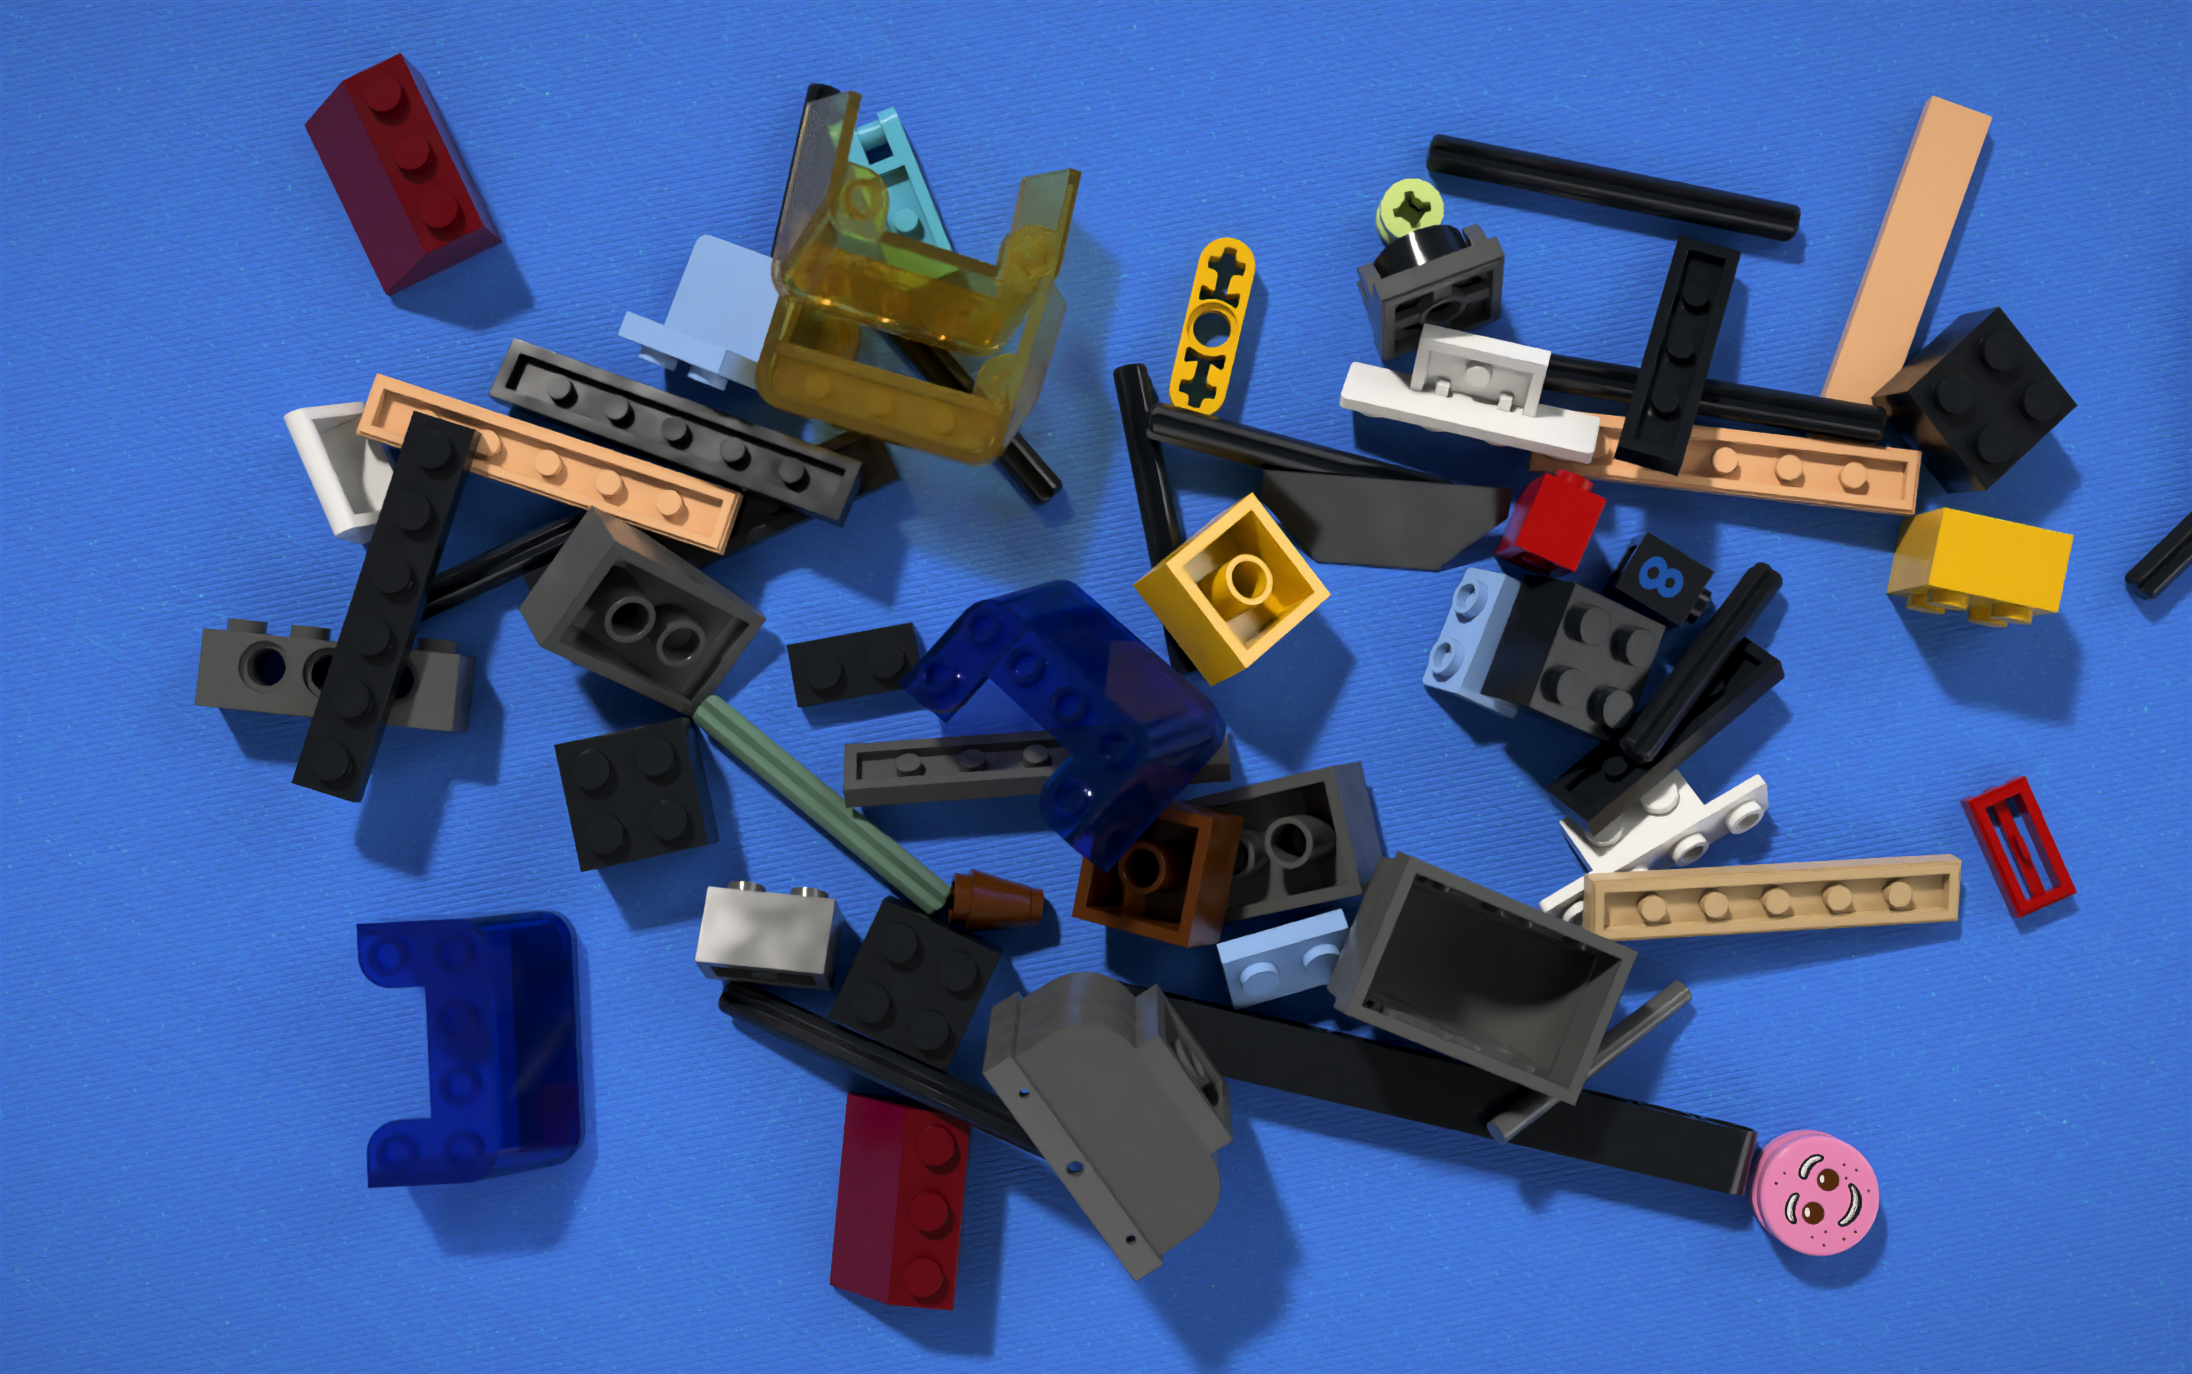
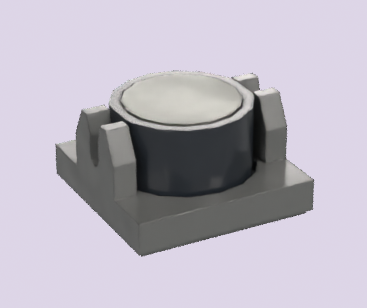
M1477 223L1463 228L1462 235L1457 228L1450 225H1432L1417 229L1398 238L1380 253L1374 263L1371 262L1357 267L1360 281H1357V286L1374 326V344L1382 361H1389L1418 350L1424 323L1467 332L1497 321L1500 318L1505 254L1496 237L1487 239Z

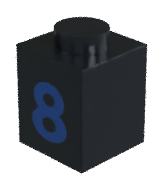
M1646 532L1632 539L1602 592L1633 611L1666 626L1665 630L1682 627L1685 621L1693 624L1701 615L1712 594L1705 586L1714 571Z

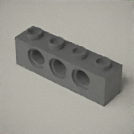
M228 618L226 630L203 628L195 705L313 717L327 676V670L337 642L330 641L331 629L291 625L290 637L267 635L268 622ZM418 638L417 650H411L406 664L413 673V687L405 697L401 699L397 696L395 697L387 725L449 732H468L476 657L457 654L458 642ZM278 651L284 658L286 668L282 679L272 685L265 677L264 664L269 655Z

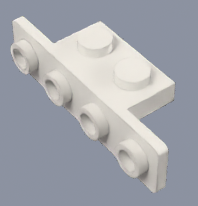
M1424 323L1420 336L1413 374L1353 362L1346 377L1339 402L1340 407L1358 411L1368 417H1384L1419 425L1433 432L1445 431L1484 440L1494 446H1510L1545 454L1555 460H1571L1584 464H1589L1592 461L1601 421L1597 416L1539 403L1551 351Z
M1676 768L1595 837L1568 816L1560 820L1559 824L1562 834L1588 869L1589 873L1587 874L1665 870L1675 864L1682 867L1698 860L1708 850L1711 843L1728 833L1741 834L1754 827L1769 808L1767 784L1757 774L1704 805ZM1584 876L1540 901L1538 904L1539 910L1582 928Z

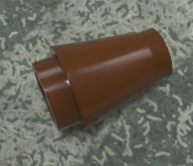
M972 868L969 874L954 873L950 887L952 893L948 903L949 924L963 925L964 932L1023 928L1026 926L1039 927L1043 912V889L1031 888L1028 885Z

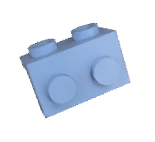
M1472 567L1466 570L1462 582L1454 592L1452 607L1439 639L1430 652L1429 664L1422 679L1423 684L1433 689L1451 693L1492 713L1514 720L1517 713L1516 709L1480 694L1522 582L1506 574Z
M1342 908L1216 944L1219 961L1234 1010L1328 984L1349 933V927Z

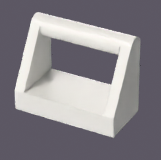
M361 401L307 407L286 414L283 418L334 536L360 545L370 542L396 464L388 445L356 434L366 403Z

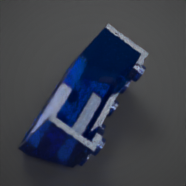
M1063 579L1052 580L974 603L960 615L898 683L919 704L947 723L988 679H991L1063 745L1071 755L1044 784L1039 797L1040 813L1044 821L1061 838L1105 874L1215 755L1223 744L1226 734V724L1222 713L1206 696L1077 584Z
M552 909L384 917L356 924L358 962L365 977L375 985L384 988L425 987L431 1117L395 1119L382 1125L373 1133L367 1146L368 1188L472 1183L560 1165L574 1156L584 1142L586 1125L577 935L571 921L564 914Z

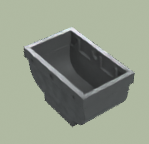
M1397 851L1394 859L1379 858L1326 988L1336 998L1333 1007L1348 1016L1575 1106L1638 951Z
M1074 972L1052 980L1025 997H1022L1019 991L991 1008L982 1074L1136 1282L1163 1265V1254L1200 1230L1215 1211L1221 1190L1218 1150L1233 1141L1228 1083L1157 984L1135 997L1123 984L1111 977L1094 972ZM1026 1089L1028 1090V1092L1023 1093L1020 1090ZM1076 1161L1081 1163L1083 1168L1079 1171H1073L1068 1168V1164Z

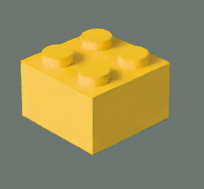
M1253 492L1218 514L1133 584L1134 588L1211 687L1247 669L1331 595Z
M1945 507L1901 520L1886 593L1906 597L1905 607L1919 612L1945 614V609L1969 611L1967 621L1997 628H2007L2008 623L2030 625L2033 616L2058 613L2074 535Z

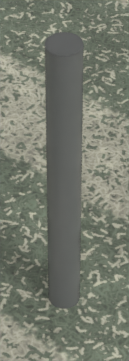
M1675 980L1605 1033L1585 1082L1692 1000L1689 989L1682 982ZM1532 1089L1487 1123L1488 1131L1498 1143L1504 1145L1561 1100Z

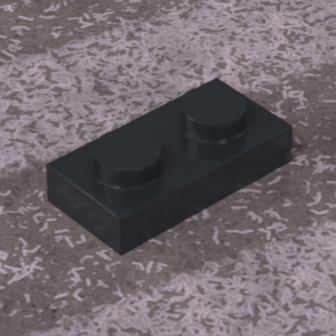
M912 622L787 645L798 708L925 686L914 623Z

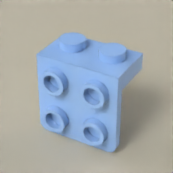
M703 235L695 243L665 324L662 325L627 311L618 335L642 345L638 355L639 358L675 371L678 360L691 364L687 377L722 391L725 390L729 379L760 392L801 286L802 273L798 268L788 263L711 235Z

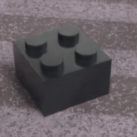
M1999 306L1960 315L1871 397L1877 406L1883 407L1886 410V418L1910 448L1922 451L1921 461L1948 494L1987 491L2078 406Z
M1525 573L1480 694L1568 733L1619 747V741L1630 725L1666 626L1575 582Z
M681 717L554 745L581 872L720 842L693 718Z
M888 895L883 899L828 1018L946 1073L1004 948L975 934L964 932L962 928L956 925L949 924L947 921L934 915H928L922 909L892 895Z

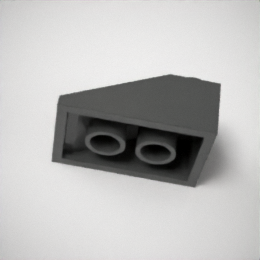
M592 505L518 608L540 647L692 718L697 708L707 697L712 695L767 620L761 611L644 532Z
M1361 761L1329 766L1181 801L1244 817L1223 923L1364 894L1379 858L1383 857Z

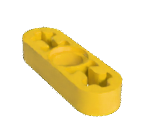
M1228 237L1216 239L1209 243L1200 255L1168 390L1171 405L1211 416L1217 414L1223 405L1255 273L1253 253L1240 240ZM1223 253L1235 256V267L1244 270L1243 276L1233 275L1231 277L1225 300L1238 299L1237 308H1233L1228 303L1218 299H1199L1201 291L1206 292L1210 296L1214 295L1218 273L1214 269L1208 268L1209 262L1219 263ZM1207 313H1216L1225 318L1230 327L1228 340L1218 347H1206L1200 344L1193 332V325L1200 316ZM1186 352H1190L1202 360H1224L1222 370L1210 364L1206 388L1215 391V398L1203 399L1200 408L1189 406L1188 395L1179 391L1180 384L1188 385L1192 383L1198 361L1185 362Z

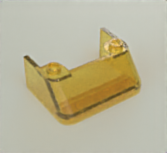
M849 90L807 103L771 264V278L778 294L791 304L967 357L991 356L1001 351L1059 275L1082 172L1068 168L1022 177L1011 231L1006 234L1001 242L995 266L885 230L890 206L889 192L886 184L872 169L848 161L862 94Z
M805 212L755 371V384L760 396L780 412L964 465L980 467L996 461L1004 453L1037 403L1068 305L1054 281L1040 277L1017 354L1004 353L989 359L977 375L972 394L964 393L855 362L862 340V332L858 320L845 307L823 300L841 242L817 215Z

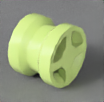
M1404 179L1394 183L1384 194L1375 214V227L1379 237L1389 246L1398 238L1417 229L1440 225L1444 217V203L1440 193L1430 183L1421 179ZM1408 200H1410L1411 205L1416 206L1419 210L1423 209L1424 211L1417 212L1414 208L1409 206Z

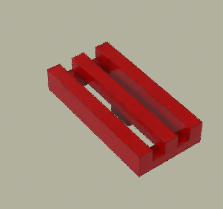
M2026 776L2013 777L2006 780L2005 784L1990 787L1980 795L1970 796L1960 801L2011 917L2021 918L2077 893ZM2013 796L2053 888L2045 891L2024 839L2020 835L2005 799ZM1989 806L2030 896L2028 899H2025L1985 809Z

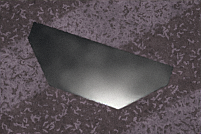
M1263 469L1260 499L1316 561L1437 570L1508 518L1513 489Z

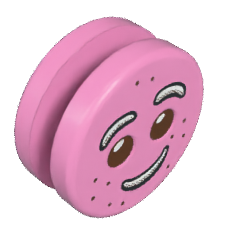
M1804 1129L1782 1134L1769 1142L1760 1151L1750 1170L1748 1195L1755 1217L1769 1234L1797 1252L1812 1256H1828L1841 1253L1856 1245L1867 1234L1875 1221L1879 1207V1187L1872 1167L1857 1149L1828 1133Z

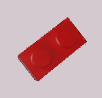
M1558 469L1555 476L1549 473L1543 474L1523 487L1494 556L1539 576L1554 579L1575 572L1607 499L1592 493L1594 484L1573 472Z

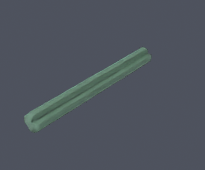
M710 695L697 708L693 716V720L697 725L928 915H935L949 900L952 892L948 884L854 807L846 808L845 800L722 698Z

